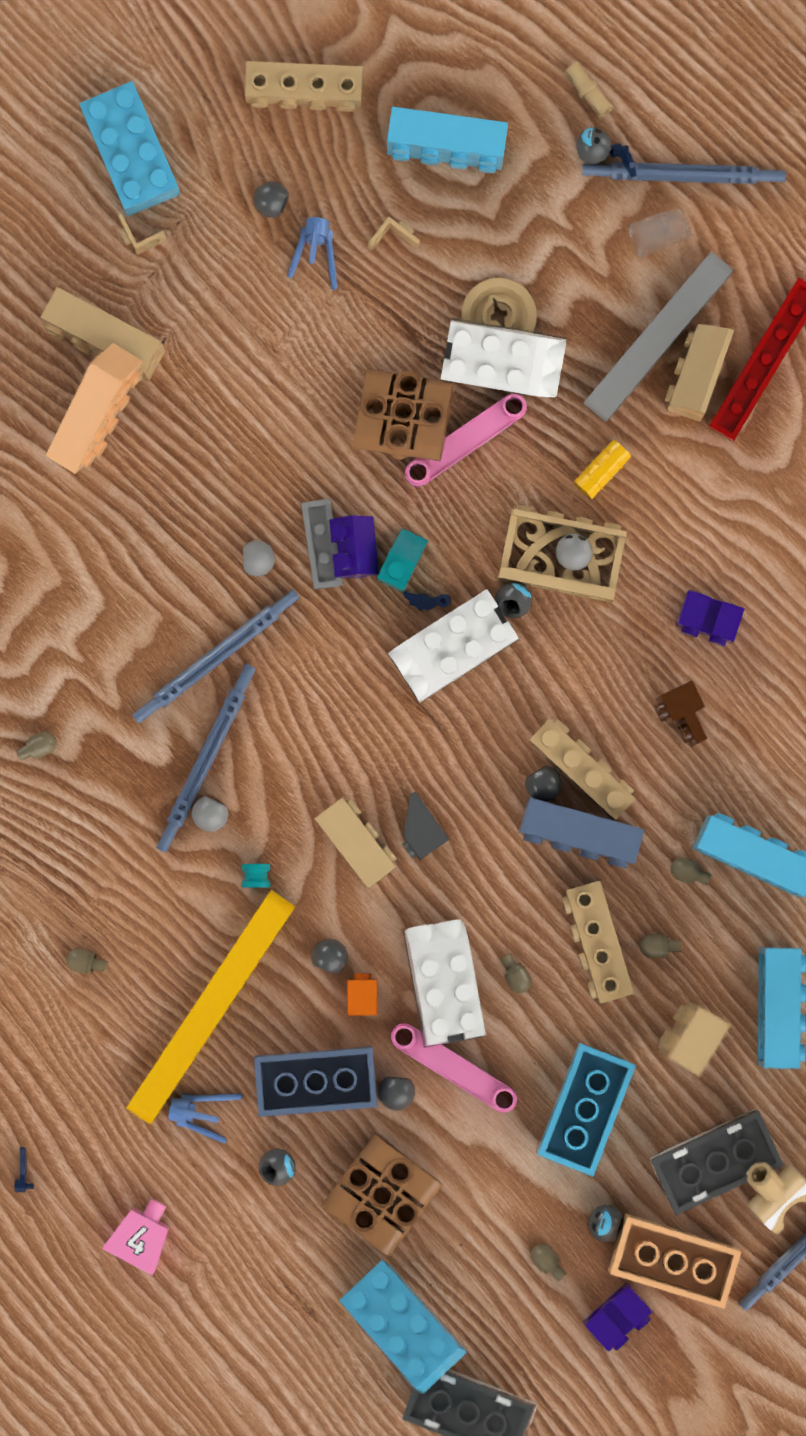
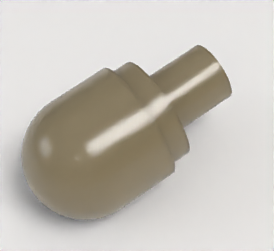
M45 731L31 736L26 740V746L16 750L17 756L20 761L30 756L34 759H40L55 750L57 745L56 738L50 732Z
M677 858L673 861L670 868L671 874L675 879L687 884L691 883L694 885V882L698 881L708 885L712 875L699 870L701 865L687 858Z
M651 934L641 940L640 950L648 958H663L668 956V952H681V940H668V936H663V934Z
M82 948L72 949L66 957L67 965L71 970L85 974L92 973L93 970L106 972L108 961L96 958L97 954L93 953V951Z
M510 953L502 957L500 960L506 968V971L503 972L504 978L511 990L516 993L528 991L531 987L532 979L525 966L521 962L516 964Z
M538 1244L532 1249L531 1260L541 1272L545 1274L550 1272L557 1281L567 1274L558 1264L561 1260L550 1246Z

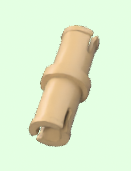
M579 62L573 63L566 69L564 74L579 91L578 96L581 100L585 99L599 119L611 112L614 106L600 91L599 83L589 77Z

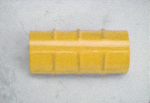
M612 440L605 449L601 450L602 452L592 460V463L573 482L589 499H593L632 457L615 440Z

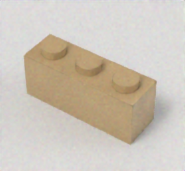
M342 797L318 815L315 820L369 889L396 868L393 862L397 858L387 845L384 848L379 846L375 840L379 837L378 833L369 822L363 825L357 817L362 812L352 799L346 802Z

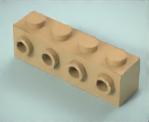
M246 61L245 100L246 103H251V106L258 108L268 107V104H280V107L284 109H295L297 105H306L312 110H325L326 106L338 107L340 111L352 112L355 111V108H361L363 66Z
M549 718L528 742L612 821L617 820L635 800L631 795L634 790L623 779L617 782L610 775L613 770L604 761L599 759L596 762L588 755L591 752L590 748L580 739L574 742L567 735L570 730L560 720L556 719L553 722Z
M598 880L565 890L566 896L562 897V902L566 914L572 913L575 925H571L570 929L574 942L580 941L583 953L578 955L583 971L589 970L592 981L587 982L591 999L597 998L598 1003L602 1004L634 994L601 881Z

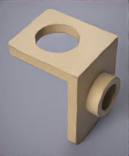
M122 213L118 214L123 226L119 232L126 246L132 244L137 255L167 240L164 231H161L136 243Z
M390 217L386 219L368 243V248L373 250L387 231L391 229L417 249L420 246V240L412 235L414 230L403 221L397 223Z

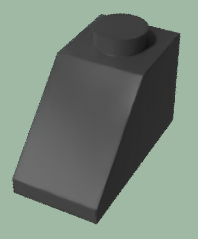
M415 791L410 795L403 835L406 842L402 845L411 858L417 855L421 860L447 842L449 838Z

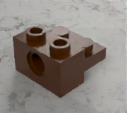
M693 680L656 698L658 704L654 708L660 721L666 720L668 725L679 721L681 726L677 727L684 743L689 742L692 747L708 739L695 712L704 708L705 705Z

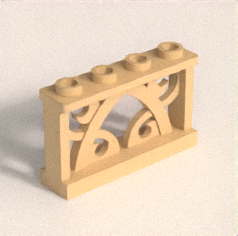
M519 505L518 509H512L498 580L519 582L525 586L609 603L614 601L627 531L621 530V525L604 523V527L592 525L593 520L583 517H576L575 521L564 519V514L547 511V515L535 513V508ZM523 523H532L537 528L535 534L526 532V537L531 542H534L531 546L525 545L518 538L517 529ZM544 525L558 527L545 534ZM577 531L591 534L588 540L592 545L593 556L587 565L588 570H580L584 577L581 580H577L573 577V571L565 569L561 578L555 577V569L551 559L543 552H540V550L568 534H579ZM599 538L609 539L613 544V553L606 559L596 560L594 554H600L605 547L598 548L595 541ZM513 543L525 551L516 568L508 567ZM534 556H537L546 563V569L543 572L535 570V564L540 562L532 560ZM612 563L608 587L601 586L598 566Z

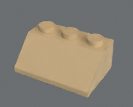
M698 324L695 331L689 330L684 343V347L688 348L685 359L679 358L674 374L679 375L675 386L670 384L664 400L669 402L667 411L700 422L707 410L734 330Z

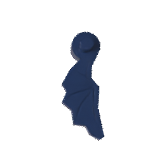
M621 143L612 144L610 156L612 158L620 157L630 176L636 177L635 164L628 145L622 146Z
M403 593L405 598L409 600L410 605L416 606L419 611L423 609L429 611L437 605L447 607L451 604V597L447 594L431 598L428 594Z
M20 1147V1179H15L14 1189L15 1192H26V1189H34V1183H26L27 1150L26 1147Z

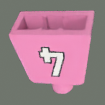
M151 1198L144 1212L132 1208L106 1242L103 1250L153 1275L170 1228L159 1221L167 1206Z

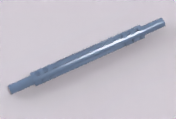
M612 162L611 165H582V176H610L612 180L756 184L757 181L785 182L786 170H757L755 166L634 163L637 176L631 177L622 162Z
M292 589L271 607L267 605L262 611H259L225 640L175 679H172L158 692L154 693L155 697L132 714L134 719L140 724L161 706L165 708L170 702H173L184 691L252 638L260 634L274 621L278 620L279 614L300 599L299 595Z
M245 664L234 689L229 690L224 705L219 711V715L179 797H177L175 805L171 809V813L167 818L169 822L156 847L157 849L167 853L178 828L183 827L184 821L189 815L193 802L233 720H235L242 702L246 698L244 693L256 668Z
M806 1233L757 1280L759 1283L738 1303L746 1312L767 1291L770 1293L806 1258Z

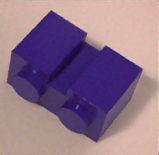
M351 515L329 519L331 543H337L338 553L332 554L335 578H361L379 575L374 517Z
M688 590L676 626L682 628L681 633L692 637H698V634L710 637L709 642L725 647L726 643L732 644L734 642L745 608L724 601L721 602L709 596Z
M626 1282L589 1315L583 1323L608 1352L613 1348L617 1351L629 1340L626 1336L627 1333L633 1328L639 1331L651 1320L649 1315L652 1313V1310Z

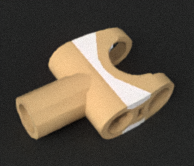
M764 1162L756 1163L748 1170L747 1180L758 1194L746 1205L771 1231L779 1234L784 1229L783 1218L788 1209L796 1203H806V1181L790 1164L779 1174Z

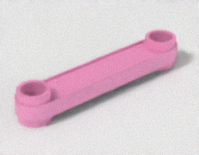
M509 394L447 436L441 461L421 458L412 460L405 469L407 482L414 487L426 485L516 423L525 415L527 409L525 399L518 394ZM509 401H517L520 403L522 410L517 414H511L506 410L505 405ZM420 466L426 471V476L422 480H414L409 474L410 470L413 467Z
M401 1023L393 1028L391 1041L402 1052L496 1111L507 1113L515 1108L517 1095L511 1087L444 1045L424 1048L421 1031L412 1025ZM402 1028L409 1029L413 1035L411 1042L406 1045L399 1044L395 1038L396 1032ZM502 1091H507L512 1095V1102L507 1107H500L496 1104V1096Z

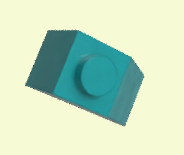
M402 528L379 572L377 581L404 593L428 540Z

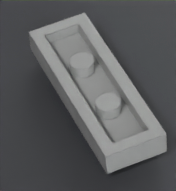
M330 499L303 502L301 506L314 590L343 586L342 578H335L332 554H337L338 549L337 543H331L329 519H333Z

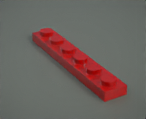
M798 277L708 427L732 442L736 439L806 322V281Z

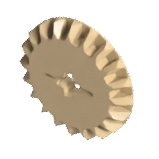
M506 278L485 280L477 284L468 293L463 302L461 319L501 326L497 320L492 321L491 319L494 315L495 307L493 301H495L497 309L501 313L506 312L507 314L503 318L504 327L531 332L535 329L537 320L535 302L530 293L513 280Z

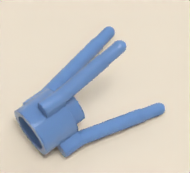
M309 217L306 219V227L301 228V236L290 265L288 278H292L306 239L307 243L311 244L309 253L310 264L315 262L317 246L324 245V241H326L331 288L336 290V269L332 243L333 231L329 230V221L327 219Z
M182 1094L181 1098L173 1097L169 1110V1120L177 1122L176 1126L186 1127L213 1140L226 1143V1138L191 1123L194 1118L215 1123L219 1122L218 1117L196 1112V1104L191 1103L240 1100L242 1095Z

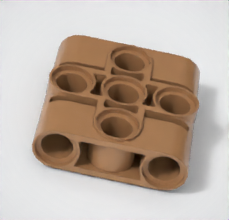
M368 369L365 375L357 416L353 448L386 453L397 460L414 457L441 461L454 394V382L420 377L413 371H404L398 374ZM407 385H413L416 387L413 391L410 392L402 390ZM378 407L382 409L378 414L369 413V410ZM401 412H409L411 414L404 419L397 417ZM430 416H437L440 418L437 422L434 423L426 421V419ZM397 438H402L406 441L399 446L392 444Z
M374 1133L321 1205L384 1254L391 1256L443 1184L386 1140ZM363 1158L367 1163H369L371 1166H373L375 1169L381 1172L380 1175L373 1169H371L369 1166L364 1164L362 1161H360V1159ZM397 1163L405 1164L409 1170L407 1176L402 1179L394 1177L391 1172L392 1167ZM361 1169L366 1173L367 1180L363 1184L356 1185L350 1179L351 1172ZM342 1183H344L352 1191H354L356 1194L362 1197V1199H359L357 1196H355L353 1193H351L349 1190L343 1187ZM379 1187L387 1188L391 1193L390 1199L386 1202L377 1201L374 1198L375 1190ZM405 1190L407 1193H409L423 1205L420 1206L418 1203H416L413 1199H411L402 1191ZM403 1205H409L414 1209V1215L409 1220H403L397 1214L398 1209ZM361 1211L370 1212L373 1216L372 1223L368 1226L359 1225L356 1220L357 1214ZM384 1215H386L388 1218H390V1219H391L392 1221H394L396 1224H398L399 1226H401V1227L404 1229V1231L400 1230L397 1226H395L393 1223H391L389 1220H387V1219L384 1217Z

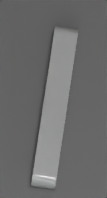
M710 252L583 404L607 422L729 278L734 269L716 254Z

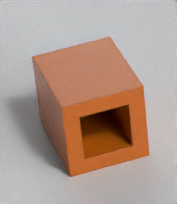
M354 973V979L347 980L348 1015H377V979H371V973Z

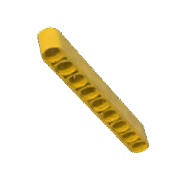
M273 890L269 892L126 1107L128 1111L149 1125L152 1124L296 906Z

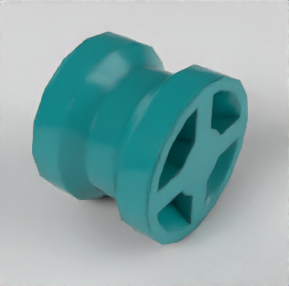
M241 864V870L244 872V880L241 882L242 888L271 887V881L268 879L270 864Z

